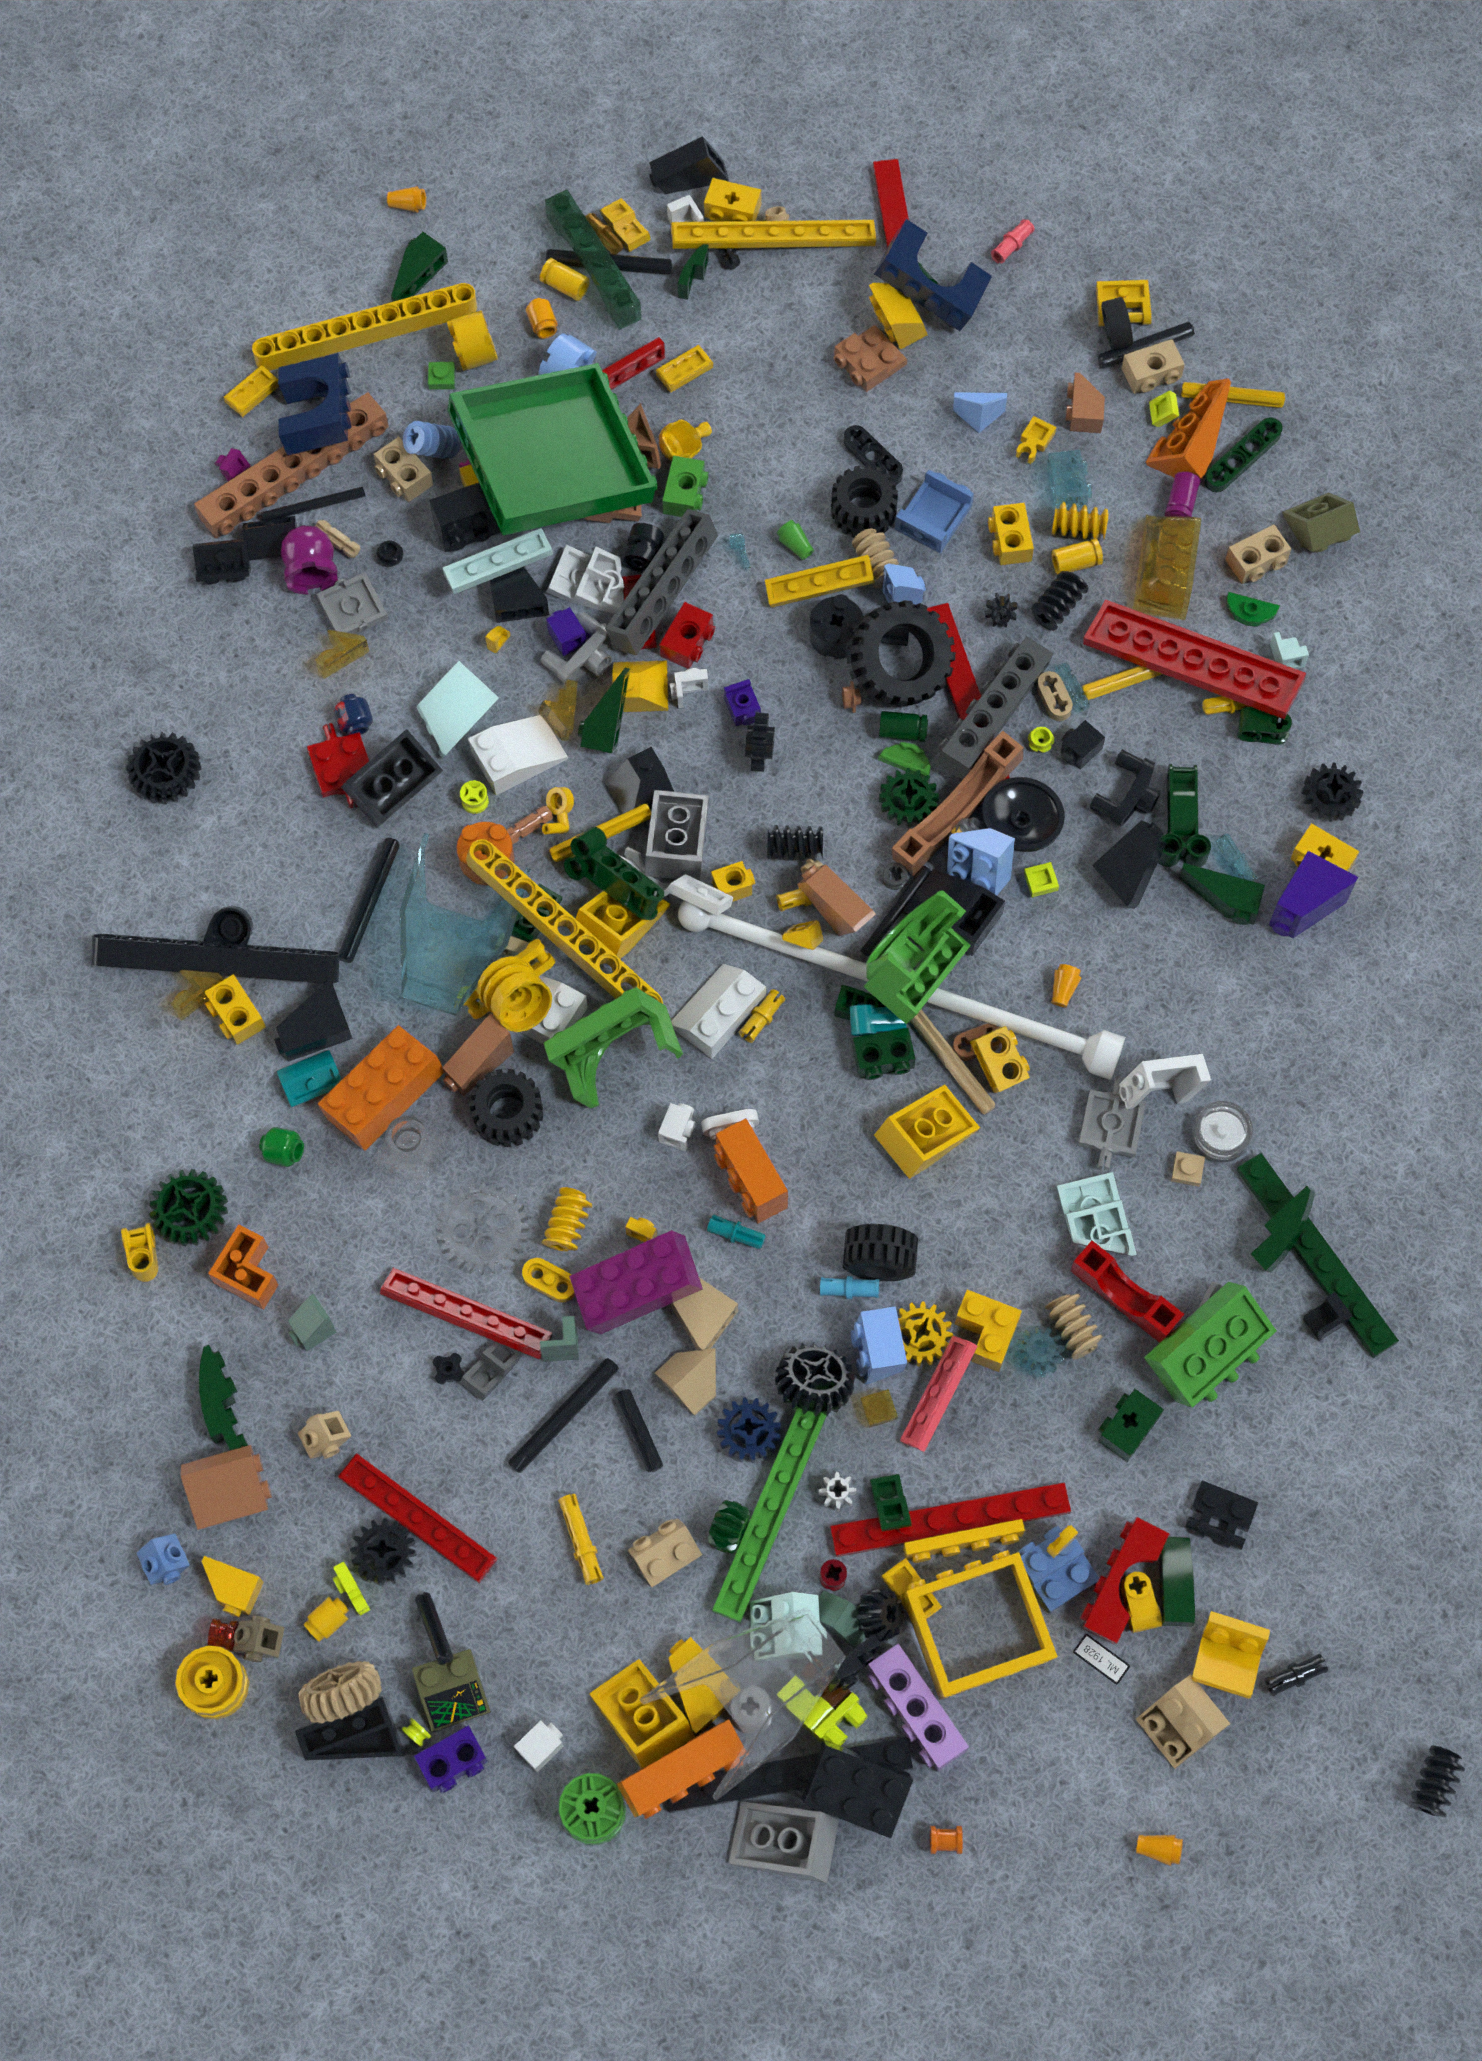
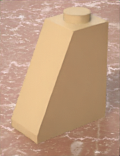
M701 1278L703 1290L670 1304L697 1350L712 1348L738 1312V1303Z

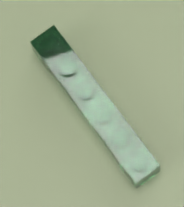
M568 189L545 199L547 219L558 236L561 235L581 260L617 328L621 330L642 320L641 302Z

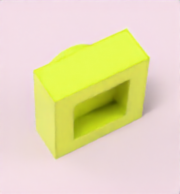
M1169 390L1149 401L1152 424L1156 427H1161L1179 417L1177 398L1174 392Z
M1051 862L1024 869V876L1031 897L1059 890V884Z

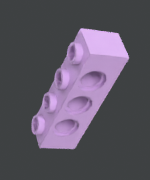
M899 1644L868 1664L867 1669L870 1673L866 1676L876 1691L881 1688L887 1697L884 1700L886 1707L893 1716L897 1714L904 1722V1725L901 1726L904 1734L910 1742L917 1741L922 1749L919 1755L928 1768L933 1766L938 1772L968 1751L969 1746ZM895 1676L902 1677L906 1682V1687L901 1691H895L890 1687L889 1680ZM911 1702H918L922 1705L924 1713L921 1716L913 1717L907 1712V1705ZM928 1728L938 1729L941 1733V1740L936 1743L927 1741L924 1736L925 1730Z

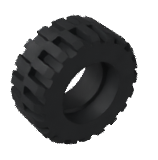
M905 600L887 603L867 613L860 619L861 622L855 625L851 632L853 638L848 640L847 648L850 649V655L846 656L847 664L852 665L853 671L849 672L851 678H856L859 682L856 687L861 692L866 691L869 694L868 698L874 702L880 701L883 706L906 707L921 703L935 696V692L942 690L946 685L945 679L950 677L953 671L950 664L955 661L956 653L951 652V646L955 645L953 637L948 638L946 631L949 630L946 622L940 623L938 620L940 615L935 611H927L926 605L921 603L915 605L912 601ZM893 629H904L910 632L918 640L922 649L923 659L921 668L914 677L907 680H898L890 676L882 667L879 659L880 641L887 632Z

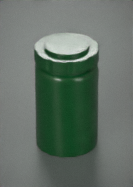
M881 711L879 738L910 741L920 739L919 742H925L928 730L927 715L922 714L920 716L919 714Z

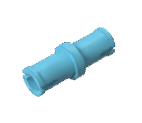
M847 1276V1279L821 1277L820 1296H846V1299H853V1297L879 1298V1279H853V1276Z

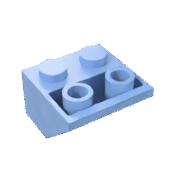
M991 828L951 834L949 837L946 873L980 885L998 895L1011 880L1015 838Z
M896 1307L861 1312L857 1322H854V1330H851L853 1348L858 1347L860 1357L856 1359L858 1375L864 1377L865 1384H870L903 1372L907 1365V1359Z

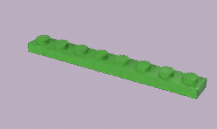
M797 1408L712 1610L714 1613L741 1624L827 1416L822 1412H819L815 1417L813 1412L808 1411L803 1415L802 1409Z

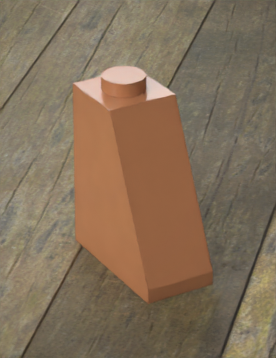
M826 864L819 867L813 865L801 875L804 879L797 885L838 936L858 931L876 915Z
M492 1014L487 1016L442 1067L445 1076L443 1081L452 1092L458 1090L465 1096L476 1086L479 1080L482 1081L486 1074L491 1073L514 1053L510 1032Z

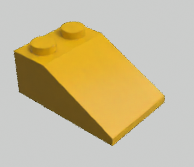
M602 891L578 910L575 919L621 959L632 950L670 907V903L662 899L658 903V914L655 919L644 920L637 917L605 891Z
M944 1084L889 1116L874 1136L910 1179L930 1167L977 1132L980 1126Z
M640 1659L589 1693L596 1706L641 1769L658 1761L659 1758L676 1748L682 1747L695 1737L687 1718Z

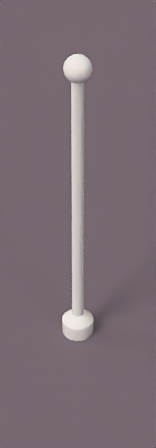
M685 900L679 906V921L689 931L700 932L710 927L868 981L866 978V963L820 947L810 950L784 941L782 934L724 914L716 916ZM939 988L936 989L927 1001L928 1003L998 1027L1006 1026L1008 1030L1011 1029L1015 1033L1082 1055L1089 1073L1108 1080L1112 1079L1126 1038L1103 1030L1090 1036L1089 1039H1085Z

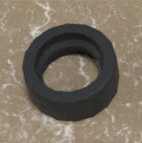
M1118 297L1103 301L1101 304L1102 316L1111 349L1114 351L1132 346V328L1124 299Z

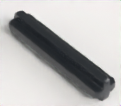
M629 1389L622 1390L615 1394V1399L647 1472L658 1471L663 1467V1463L633 1394Z
M428 1592L417 1595L415 1602L439 1665L451 1663L454 1657L433 1599Z

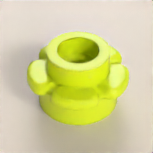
M1037 727L1028 735L1029 747L1035 752H1048L1055 741L1052 732L1046 727Z

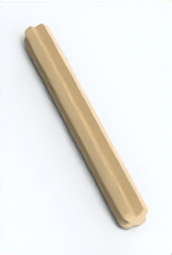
M921 1009L910 1020L912 1025L980 1112L987 1114L995 1107V1102Z

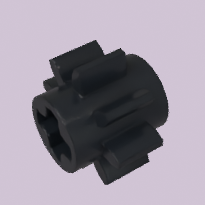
M995 593V598L992 601L986 600V607L989 609L985 611V618H992L993 626L1003 624L1006 628L1007 622L1010 619L1016 620L1014 610L1018 608L1017 602L1011 603L1009 593L1006 596H999L998 593Z

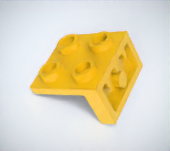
M1211 1611L1203 1629L1192 1680L1250 1699L1253 1694L1261 1655L1267 1644L1270 1630Z

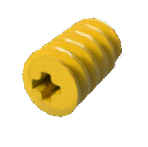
M1062 502L1058 509L1055 508L1051 534L1055 535L1058 528H1061V533L1064 537L1071 530L1073 538H1076L1079 531H1082L1084 540L1087 539L1090 533H1092L1093 539L1098 540L1101 534L1103 539H1105L1109 516L1108 508H1104L1101 515H1099L1097 507L1094 506L1089 514L1087 505H1083L1080 512H1078L1075 503L1067 510L1066 503Z
M561 1187L559 1188L561 1196H558L555 1200V1204L558 1207L552 1209L554 1217L549 1219L548 1225L550 1228H547L544 1232L547 1239H543L541 1242L543 1245L554 1250L564 1252L569 1250L577 1251L578 1246L572 1243V1240H581L582 1236L575 1232V1230L585 1229V1225L579 1221V1218L588 1219L589 1214L582 1209L592 1208V1203L586 1200V1195L583 1192L574 1188Z

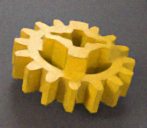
M922 1301L920 1308H916L913 1303H910L908 1312L903 1308L899 1309V1316L901 1317L898 1318L900 1330L903 1332V1335L908 1337L910 1342L909 1346H907L903 1341L907 1364L912 1359H915L917 1367L921 1366L922 1360H926L930 1366L933 1363L934 1356L941 1360L943 1356L941 1349L946 1350L949 1344L946 1341L951 1340L953 1333L947 1331L952 1326L951 1321L943 1322L946 1313L944 1311L939 1314L935 1313L937 1306L935 1304L930 1309H926L925 1302ZM914 1317H922V1318L917 1319V1320H914V1321L911 1320V1318H914ZM933 1322H935L940 1330V1336L938 1332L934 1331L932 1326ZM926 1325V1334L915 1343L916 1333H919L921 1329L923 1330ZM931 1348V1350L919 1352L920 1349Z

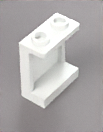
M1203 1054L1142 1061L1119 1084V1093L1121 1099L1125 1102L1127 1110L1137 1106L1151 1091L1170 1088L1173 1089L1177 1104L1186 1103L1211 1081Z

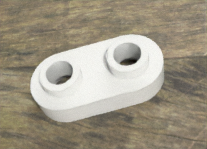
M744 1109L708 1117L701 1122L703 1135L710 1136V1139L715 1140L716 1133L747 1118L752 1129L755 1130V1126L759 1124L757 1111L754 1109Z

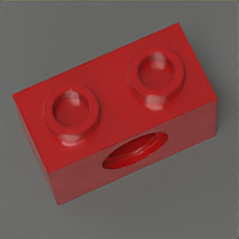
M684 602L660 643V657L690 669L692 663H697L703 653L702 646L705 641H710L714 635L716 627L713 626V614ZM686 635H693V636H695V637L692 638V639H686V638H684V636H686Z

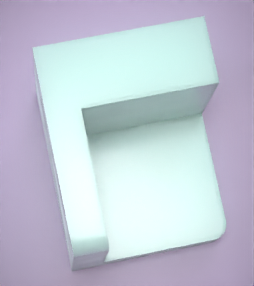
M1279 632L1273 633L1270 647L1275 662L1294 669L1305 667L1309 656L1307 647H1299L1295 637L1282 640Z

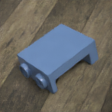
M928 470L925 474L924 483L905 510L900 509L896 515L895 530L941 554L971 509L974 493L966 486L958 485L948 480L943 474Z

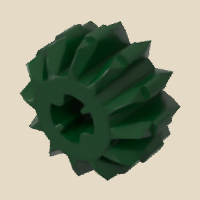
M723 1501L711 1522L708 1536L710 1545L715 1547L716 1550L733 1554L739 1548L749 1524V1509L736 1501Z

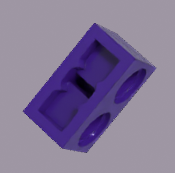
M469 1725L414 1756L431 1790L434 1793L439 1790L441 1794L454 1788L457 1785L456 1780L467 1774L468 1778H471L485 1769L483 1765L488 1762ZM470 1746L474 1748L475 1753L470 1761L463 1762L459 1760L458 1754L463 1747ZM437 1762L447 1764V1771L442 1777H434L431 1774L432 1766Z

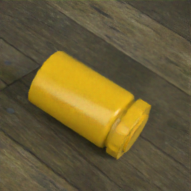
M553 258L546 261L539 276L541 282L576 301H580L583 298L590 284L589 277L557 262Z
M1097 539L1068 545L1051 551L1052 563L1057 575L1061 571L1075 572L1091 568L1094 565L1103 564V553Z

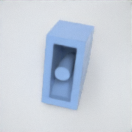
M895 564L884 565L882 592L887 602H902L905 600L912 601L915 605L922 603L923 592L926 591L922 577H917L914 569L911 567Z

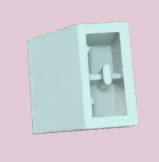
M789 1592L750 1601L752 1662L801 1661L821 1657L818 1595Z

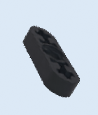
M853 425L845 430L844 446L865 467L869 465L873 470L880 468L883 475L887 469L891 472L896 470L895 476L889 474L891 481H894L896 485L901 482L903 477L902 464L866 429L859 425ZM851 436L855 438L860 436V442L856 439L851 441ZM870 451H876L881 457L873 461L869 460L866 454Z

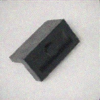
M296 516L243 523L242 534L243 539L247 538L250 560L281 556L282 541L290 530L297 528Z

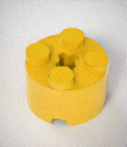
M482 310L447 321L450 334L454 340L453 346L463 371L498 360Z

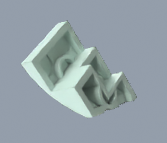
M1113 1172L1056 1186L1073 1243L1088 1245L1093 1240L1104 1250L1131 1256L1137 1255Z

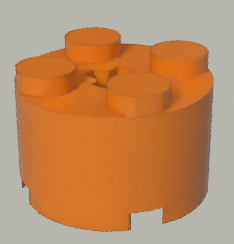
M478 822L463 828L457 841V854L462 872L474 883L488 885L467 865L466 857L472 843L476 840L484 839L492 843L513 863L515 862L510 835L504 826L492 822ZM474 852V856L477 859H487V855H484V852ZM503 870L494 871L495 875L500 879L507 875Z

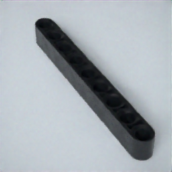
M117 934L92 935L91 964L96 966L223 976L234 974L236 977L325 983L330 980L332 983L339 982L340 953L335 951Z

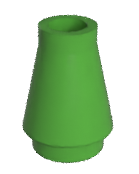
M790 520L777 531V535L780 537L779 541L802 560H805L814 552L799 523Z

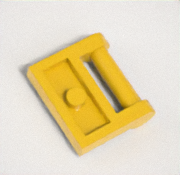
M1148 280L1097 281L1098 326H1104L1102 302L1118 297L1124 299L1127 308H1141L1142 312H1128L1130 323L1142 322V325H1151Z

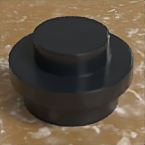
M384 541L377 549L378 561L387 567L398 565L404 556L402 547L395 541Z

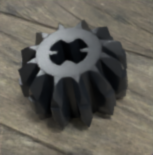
M879 1588L860 1595L861 1603L856 1605L859 1613L855 1618L859 1619L858 1630L864 1631L865 1638L875 1634L879 1641H887L895 1635H899V1627L904 1625L901 1619L904 1611L900 1608L901 1600L896 1599L895 1592Z

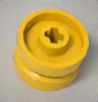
M205 1646L195 1649L183 1659L177 1670L175 1684L178 1696L192 1712L205 1719L218 1720L231 1716L241 1708L248 1696L249 1678L245 1667L231 1652L218 1646ZM213 1679H217V1681H215V1682L212 1683V1688H210V1687H209L210 1682H211Z

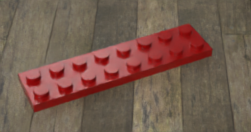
M1106 599L1083 638V644L1283 719L1287 716L1306 679V673Z

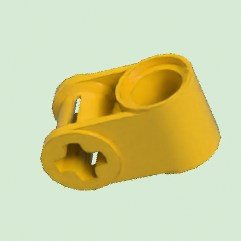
M146 1223L145 1227L131 1230L122 1228L121 1235L128 1267L137 1280L142 1282L153 1280L158 1273L159 1266L152 1224ZM149 1261L146 1268L137 1269L140 1262Z
M1142 1572L1130 1573L1122 1580L1120 1591L1125 1610L1130 1615L1128 1625L1131 1633L1162 1627L1160 1609L1155 1600L1149 1577ZM1133 1579L1136 1584H1142V1589L1138 1591V1594L1136 1590H1130L1129 1585L1133 1583Z

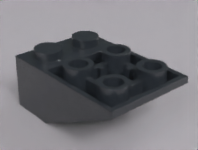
M933 869L904 908L903 913L908 915L924 901L943 890L966 911L951 928L971 945L966 953L973 956L1003 915L1005 900L980 885Z

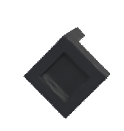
M1336 1292L1326 1297L1320 1306L1304 1315L1303 1320L1318 1341H1321L1346 1325L1351 1319L1352 1314Z

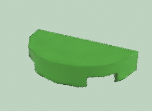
M900 742L898 745L884 748L878 756L879 761L906 771L907 768H910L911 774H915L919 769L921 770L920 777L922 778L930 774L931 766L929 759L926 757L924 750L915 744Z

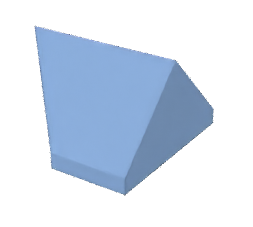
M954 392L953 411L980 433L1005 412L1007 393Z

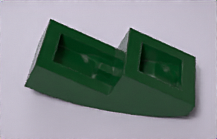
M708 244L700 246L685 264L677 283L678 298L688 300L693 279L704 280L709 261Z
M895 1474L870 1479L872 1495L882 1532L912 1526L900 1475Z

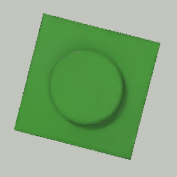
M429 362V390L455 389V362Z

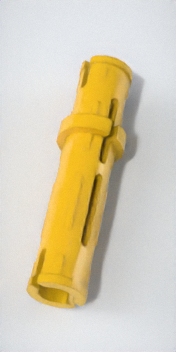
M576 1494L563 1496L558 1499L574 1545V1558L579 1562L585 1584L592 1585L604 1579L596 1557L598 1552L596 1546H593L577 1496Z

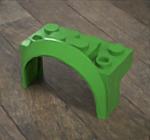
M943 890L931 896L901 920L877 945L866 962V978L868 981L864 987L905 1024L918 1014L971 946L951 928L966 911ZM907 937H911L915 944L923 948V951L916 947ZM923 958V960H922L921 963L917 966V968H916L915 970H913V968H914V967L918 964V962Z
M635 987L625 991L622 996L612 1002L602 1005L597 1011L587 1017L579 1019L574 1025L564 1031L557 1032L552 1038L544 1042L549 1062L565 1070L575 1100L589 1108L599 1106L595 1080L598 1063L605 1050L615 1039L636 1027L651 1025L660 1051L666 1048L674 1053L677 1059L683 1055L667 1007Z

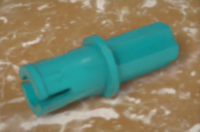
M715 1214L712 1215L707 1228V1232L730 1239V1242L733 1244L735 1241L757 1249L762 1248L766 1237L761 1232L742 1226L740 1221L736 1223Z

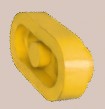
M532 1258L524 1264L522 1276L524 1282L532 1289L557 1302H568L575 1296L569 1277L570 1273L542 1258ZM535 1271L543 1273L539 1279L533 1278L532 1274ZM565 1284L568 1286V1289L565 1292H559L557 1290L558 1286Z

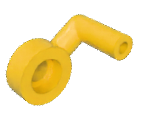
M554 787L547 793L546 805L551 813L557 815L558 823L543 824L542 832L546 835L562 834L569 831L567 813L572 810L574 805V797L570 789L567 787Z

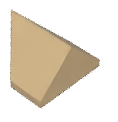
M715 1348L676 1353L655 1372L658 1378L694 1416L716 1397Z

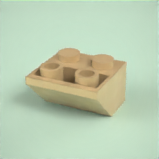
M1192 1675L1176 1684L1136 1718V1721L1174 1769L1230 1725V1722L1202 1687L1192 1680Z

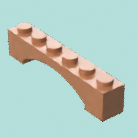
M1002 731L988 745L980 759L954 791L913 829L910 828L892 847L893 860L904 865L907 872L914 876L948 840L947 836L961 819L969 818L984 802L990 789L1003 781L1023 760L1024 747Z

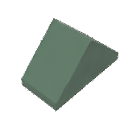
M824 1590L818 1598L820 1625L856 1648L865 1640L864 1631L858 1630L860 1621L855 1618L858 1616V1609L850 1601Z

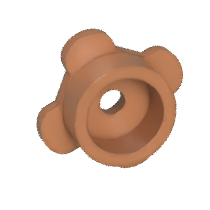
M850 681L849 687H842L844 709L852 708V712L856 713V706L861 704V695L858 688L854 689V682Z

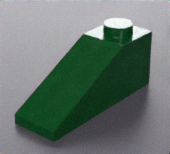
M423 231L416 238L411 239L405 249L391 294L392 302L415 296L448 263L446 247Z
M624 668L587 718L580 722L578 737H582L581 747L613 753L618 746L630 668Z
M1183 863L1179 876L1181 881L1226 918H1230L1233 922L1240 925H1254L1265 888L1264 884Z

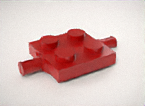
M329 723V729L327 724H325L322 728L327 740L307 746V752L322 797L335 794L346 795L349 808H354L355 803H353V800L341 786L369 762L360 732L337 737L334 724Z

